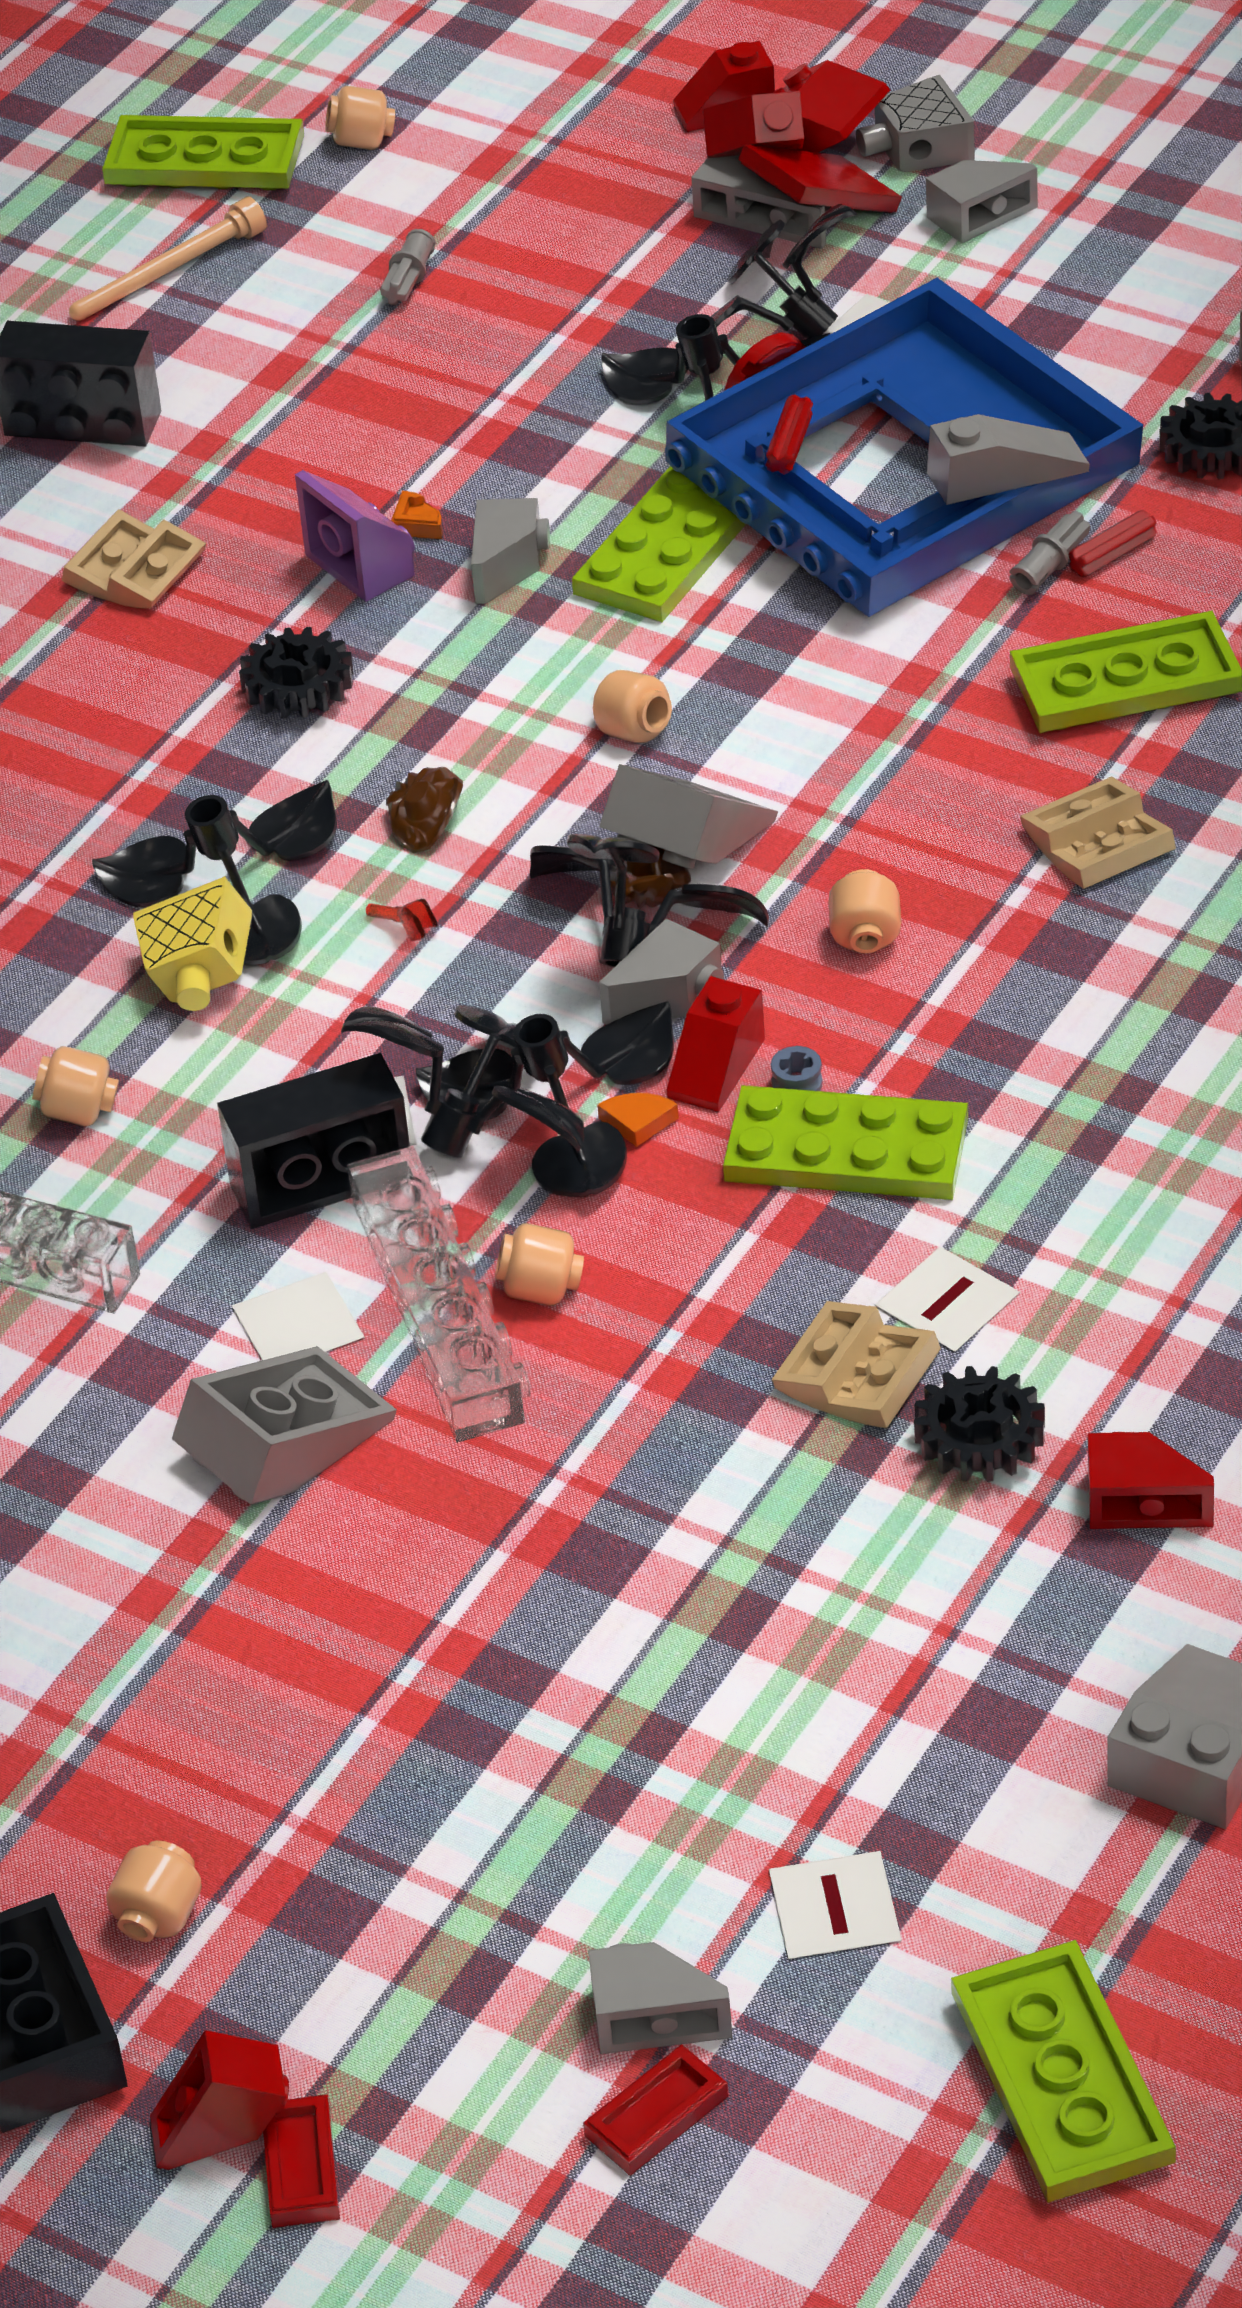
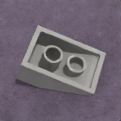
M619 764L599 827L618 833L616 838L634 840L665 849L663 860L694 869L696 860L717 864L774 823L778 811L685 779Z
M316 1346L191 1379L172 1440L192 1455L196 1463L210 1470L228 1485L237 1497L252 1505L294 1493L393 1421L397 1409Z
M1186 1644L1133 1693L1107 1737L1108 1786L1226 1830L1242 1802V1663Z

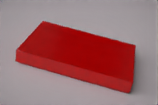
M744 144L738 159L741 161V164L800 204L829 207L842 204L852 209L892 213L897 212L902 196L841 155Z

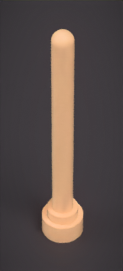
M247 196L230 205L229 212L224 215L223 221L74 302L69 308L70 317L73 320L82 321L232 237L236 239L242 237L250 239L267 228V221L263 210L252 197Z

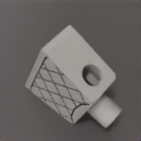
M941 75L932 76L888 93L875 107V124L856 129V142L863 157L885 151L896 168L902 172L954 165L963 160H975L974 120Z

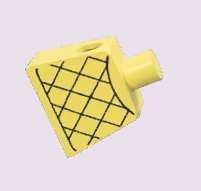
M226 877L133 913L144 968L170 1002L178 1003L181 1008L189 1011L204 1009L210 1003V990L236 981L242 974L252 910Z

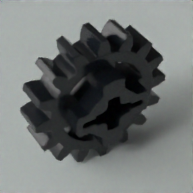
M1205 393L1203 401H1196L1191 397H1186L1184 408L1171 405L1169 407V416H1162L1160 419L1159 450L1160 452H1165V462L1167 464L1178 462V472L1180 473L1187 472L1192 468L1197 471V478L1201 479L1207 472H1215L1218 479H1224L1225 471L1228 470L1233 471L1239 476L1242 475V400L1236 403L1232 400L1231 394L1227 393L1221 400H1214L1210 393Z
M289 627L284 629L283 635L277 637L267 633L264 635L265 645L251 643L249 645L250 655L241 656L240 658L241 670H239L242 693L247 694L249 705L260 703L263 714H268L275 708L280 709L281 718H287L291 711H299L303 718L308 717L309 710L315 708L326 712L329 710L328 700L342 702L345 699L343 689H351L353 686L352 675L354 672L351 652H346L343 640L332 642L331 632L325 631L319 636H313L312 627H306L301 634H294Z
M966 1366L965 1377L957 1379L949 1372H945L942 1374L943 1387L940 1388L936 1385L927 1384L924 1387L925 1400L915 1402L914 1440L915 1444H921L922 1458L924 1461L938 1458V1472L942 1474L949 1472L954 1467L959 1468L961 1481H968L973 1472H982L985 1480L991 1482L994 1479V1470L1000 1468L1013 1476L1017 1474V1459L1032 1463L1035 1460V1447L1043 1446L1045 1442L1044 1403H1037V1389L1034 1386L1021 1389L1020 1375L1017 1373L1010 1375L1005 1380L998 1378V1367L991 1366L985 1376H977L973 1366ZM1013 1415L1018 1420L1019 1424L1013 1422ZM941 1423L946 1425V1432L941 1427Z

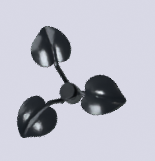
M837 204L830 208L809 227L787 256L783 266L786 269L790 265L792 266L805 290L800 285L794 289L765 259L770 258L774 239L777 238L785 226L781 219L772 224L760 236L757 245L750 247L741 256L730 272L727 281L733 284L756 261L788 295L779 306L785 312V315H779L737 295L711 316L715 321L716 328L725 319L738 311L748 310L779 324L786 332L791 327H794L805 339L822 335L837 319L838 315L820 298L822 293L812 284L802 266V261L813 239L837 222L857 215L856 212L842 204Z
M695 314L684 318L676 326V334L679 341L675 345L676 349L662 347L644 349L627 354L602 353L601 361L603 374L610 391L625 403L641 405L657 402L667 397L672 390L673 383L679 384L684 381L687 368L691 369L694 374L700 375L706 401L714 397L709 374L719 369L723 353L734 366L740 357L729 345L726 334L718 336L715 321L711 316ZM830 333L800 341L807 347L830 335Z
M328 780L306 788L265 810L252 822L249 829L239 821L236 811H229L227 803L222 797L205 795L192 801L185 810V819L189 827L183 833L186 844L176 837L157 836L132 844L111 856L92 859L94 870L104 888L114 898L134 907H149L177 896L182 891L184 885L182 874H188L194 870L196 847L207 858L222 860L233 887L252 910L243 965L264 964L269 962V960L283 957L294 948L301 935V916L296 905L290 899L280 894L266 896L252 905L231 855L236 849L239 835L262 856H268L275 851L281 859L287 861L303 859L321 851L331 842L337 828L332 788Z
M570 834L567 838L568 847L539 845L532 847L530 851L531 879L559 872L599 871L604 916L603 940L599 962L610 967H615L665 920L671 907L676 903L696 908L744 914L759 920L768 927L769 915L767 909L758 898L741 889L711 884H683L682 889L668 891L650 924L645 922L646 912L625 907L627 861L655 863L659 859V851L641 842L624 838L608 837L601 839L593 835ZM610 872H616L614 908L612 901Z
M668 1001L659 1003L603 1026L587 1038L581 1050L570 1041L567 1031H560L557 1021L552 1016L547 1014L530 1015L522 1019L514 1029L513 1037L517 1047L511 1050V1055L504 1050L495 1048L473 1097L480 1102L477 1109L480 1112L493 1097L492 1091L495 1086H504L513 1090L520 1088L523 1069H525L526 1073L536 1080L549 1082L555 1101L569 1108L559 1081V1077L564 1073L568 1063V1054L594 1078H599L607 1073L609 1079L619 1085H631L647 1081L662 1072L672 1059L674 1037L670 1004ZM483 1049L472 1050L443 1062L440 1096L445 1097L448 1089L464 1091ZM431 1066L416 1068V1077L427 1101L430 1093ZM501 1103L487 1120L503 1113L508 1104ZM595 1122L584 1127V1142L579 1152L561 1135L550 1138L537 1149L532 1159L534 1177L544 1190L560 1196L586 1197L589 1194L600 1193L612 1186L621 1176L627 1162L626 1144L621 1133L607 1122Z
M469 1005L457 1006L454 1015L460 1022L490 1036L464 1091L448 1089L444 1097L440 1096L444 1046L432 1039L430 1031L401 1015L379 1007H361L355 1009L346 1018L341 1033L357 1031L373 1034L420 1054L432 1057L430 1093L424 1109L426 1112L431 1113V1116L421 1137V1141L428 1147L451 1157L462 1158L472 1134L479 1135L484 1122L501 1103H506L541 1121L574 1146L577 1152L580 1151L584 1142V1123L582 1118L567 1106L523 1088L513 1090L504 1086H495L492 1091L493 1097L480 1112L477 1111L480 1102L473 1095L498 1042L501 1040L513 1047H517L513 1037L516 1023H507L501 1016L482 1008Z

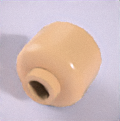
M344 86L339 90L337 96L330 95L326 112L325 131L332 133L333 140L337 145L375 150L381 144L383 136H392L395 123V109L387 108V99L382 91Z
M616 670L602 680L593 698L594 720L598 728L609 737L634 743H647L660 734L671 718L672 705L669 693L664 683L651 675L629 670Z
M860 869L845 875L831 888L828 899L830 932L838 944L859 953H872L894 942L901 929L900 894L894 882L876 871Z
M61 1046L53 1052L52 1057L43 1055L32 1099L40 1101L41 1112L48 1118L80 1126H90L97 1120L100 1110L111 1113L119 1080L109 1077L110 1065L106 1057Z
M523 1223L517 1227L513 1235L504 1234L496 1265L495 1280L503 1281L504 1291L511 1298L554 1306L562 1300L566 1288L578 1289L583 1270L584 1256L574 1254V1241L570 1233Z
M155 1840L151 1841L148 1845L131 1848L124 1856L107 1891L106 1900L108 1909L119 1920L117 1923L118 1928L125 1935L137 1941L150 1942L154 1937L167 1938L175 1936L185 1926L202 1888L201 1877L195 1869L194 1859L189 1853L175 1844Z

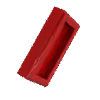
M681 2044L584 2121V2136L631 2176L729 2097L728 2083Z
M328 2094L287 2099L283 2111L278 2115H274L263 2131L272 2228L339 2220L340 2211Z

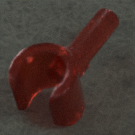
M422 898L414 900L403 907H391L369 903L366 907V915L369 917L402 923L410 941L423 939L426 936L424 929L439 926L429 904Z

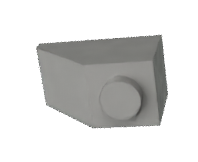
M960 161L926 177L927 218L960 243L975 238L1038 207L1037 167L1032 163Z
M538 498L481 499L476 501L471 559L475 604L488 603L539 571L541 549L550 548V527L548 518L540 519Z
M666 918L599 981L602 1023L607 1025L626 1015L666 1001L670 1004L672 1018L686 1017L687 1011L709 977L724 978L721 966L720 943Z
M621 1943L609 1948L588 1950L600 2054L733 2038L728 1987L657 1943Z

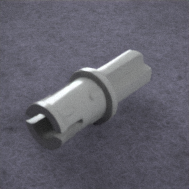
M423 229L411 230L407 234L406 241L401 250L392 255L389 261V273L380 288L381 295L388 298V304L397 305L399 301H406L415 283L423 280L426 274L425 264L434 252L435 248L433 246L436 244L434 237L429 232Z
M1073 511L1071 514H1065L1047 534H1040L1033 540L1032 550L1009 572L1011 574L1009 576L1010 581L1017 590L1027 595L1034 594L1050 574L1055 570L1063 569L1068 564L1069 552L1090 531V523L1084 520L1082 513Z

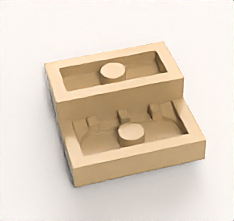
M118 509L64 566L62 581L101 599L124 606L151 609L203 553L206 542L165 519L154 529Z
M1112 776L1020 816L1023 828L1043 854L1065 876L1083 889L1176 849L1173 829L1144 813L1140 793Z
M826 1301L774 1375L772 1382L775 1389L812 1408L849 1421L888 1428L941 1347L935 1331L884 1325L877 1307Z

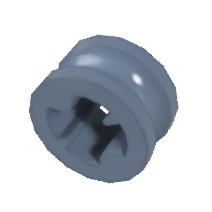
M803 1046L786 1047L778 1051L771 1061L772 1087L821 1091L823 1079L820 1056L814 1050ZM801 1072V1075H792V1073Z

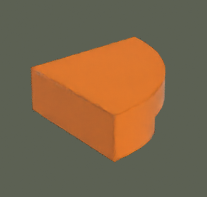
M402 490L391 521L397 526H403L411 537L442 539L443 528L440 511L426 503L425 497L421 494Z
M650 1093L622 1094L597 1104L599 1120L615 1127L622 1137L636 1147L679 1119L677 1103L663 1096Z

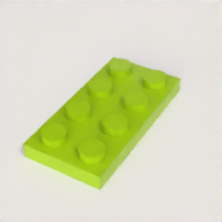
M120 115L102 168L104 183L118 184L126 187L159 185L172 188L201 186L215 187L217 189H229L232 187L260 188L263 190L289 189L304 138L303 119Z
M670 466L572 577L573 595L663 622L746 524L741 522L734 513L717 500L706 495L699 486L686 476L675 471Z
M1213 611L1010 651V669L1039 733L1242 692V669Z
M741 1085L723 1164L724 1182L953 1200L968 1124V1103Z
M1076 1940L951 1978L952 1996L1047 2203L1176 2163V2146Z

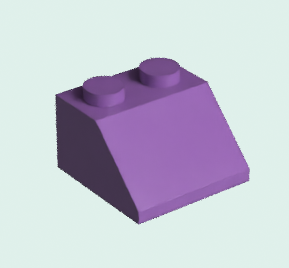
M304 470L295 474L305 555L365 602L415 576L412 555L415 549L414 542L409 532L403 526H397L381 514L374 504L367 503L346 487Z

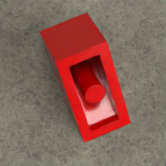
M760 41L751 43L740 42L732 47L715 50L673 99L674 109L686 131L704 129L703 109L751 95L771 94L774 92V65Z
M800 91L751 95L703 109L707 158L740 156L744 144L802 150L804 130Z
M713 976L709 977L687 1011L666 1089L667 1098L715 1112L720 1111L765 1040L762 990Z
M1150 1432L1088 1433L1090 1529L1214 1527V1476Z
M205 2030L150 2114L156 2167L171 2170L258 2140L273 2116L283 2111L289 2095V2080L282 2071L279 2046Z

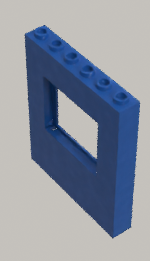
M937 277L667 421L665 456L666 462L675 471L682 473L699 486L706 495L714 498L734 513L741 522L751 526L769 540L775 548L782 550L803 566L810 575L816 576L829 586L845 602L851 603L866 616L870 617L1139 465L1143 424ZM796 394L800 398L807 396L813 402L811 409L813 415L804 438L872 401L928 443L930 425L977 414L1069 432L1090 466L1089 472L948 505H946L939 492H936L884 522L877 524L797 462H795L793 469L784 475L779 471L770 472L765 464L767 462L766 453L786 399Z

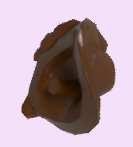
M426 767L418 774L410 772L405 782L397 781L395 791H391L389 796L386 797V806L389 809V822L392 832L400 845L412 853L431 849L444 832L456 810L463 788V780L448 768Z
M650 844L649 846L659 851L658 862L638 863L627 861L625 904L634 901L639 909L645 904L650 908L661 905L668 891L682 889L683 884L691 882V874L688 868L663 860L665 849ZM611 880V890L615 896L616 881Z

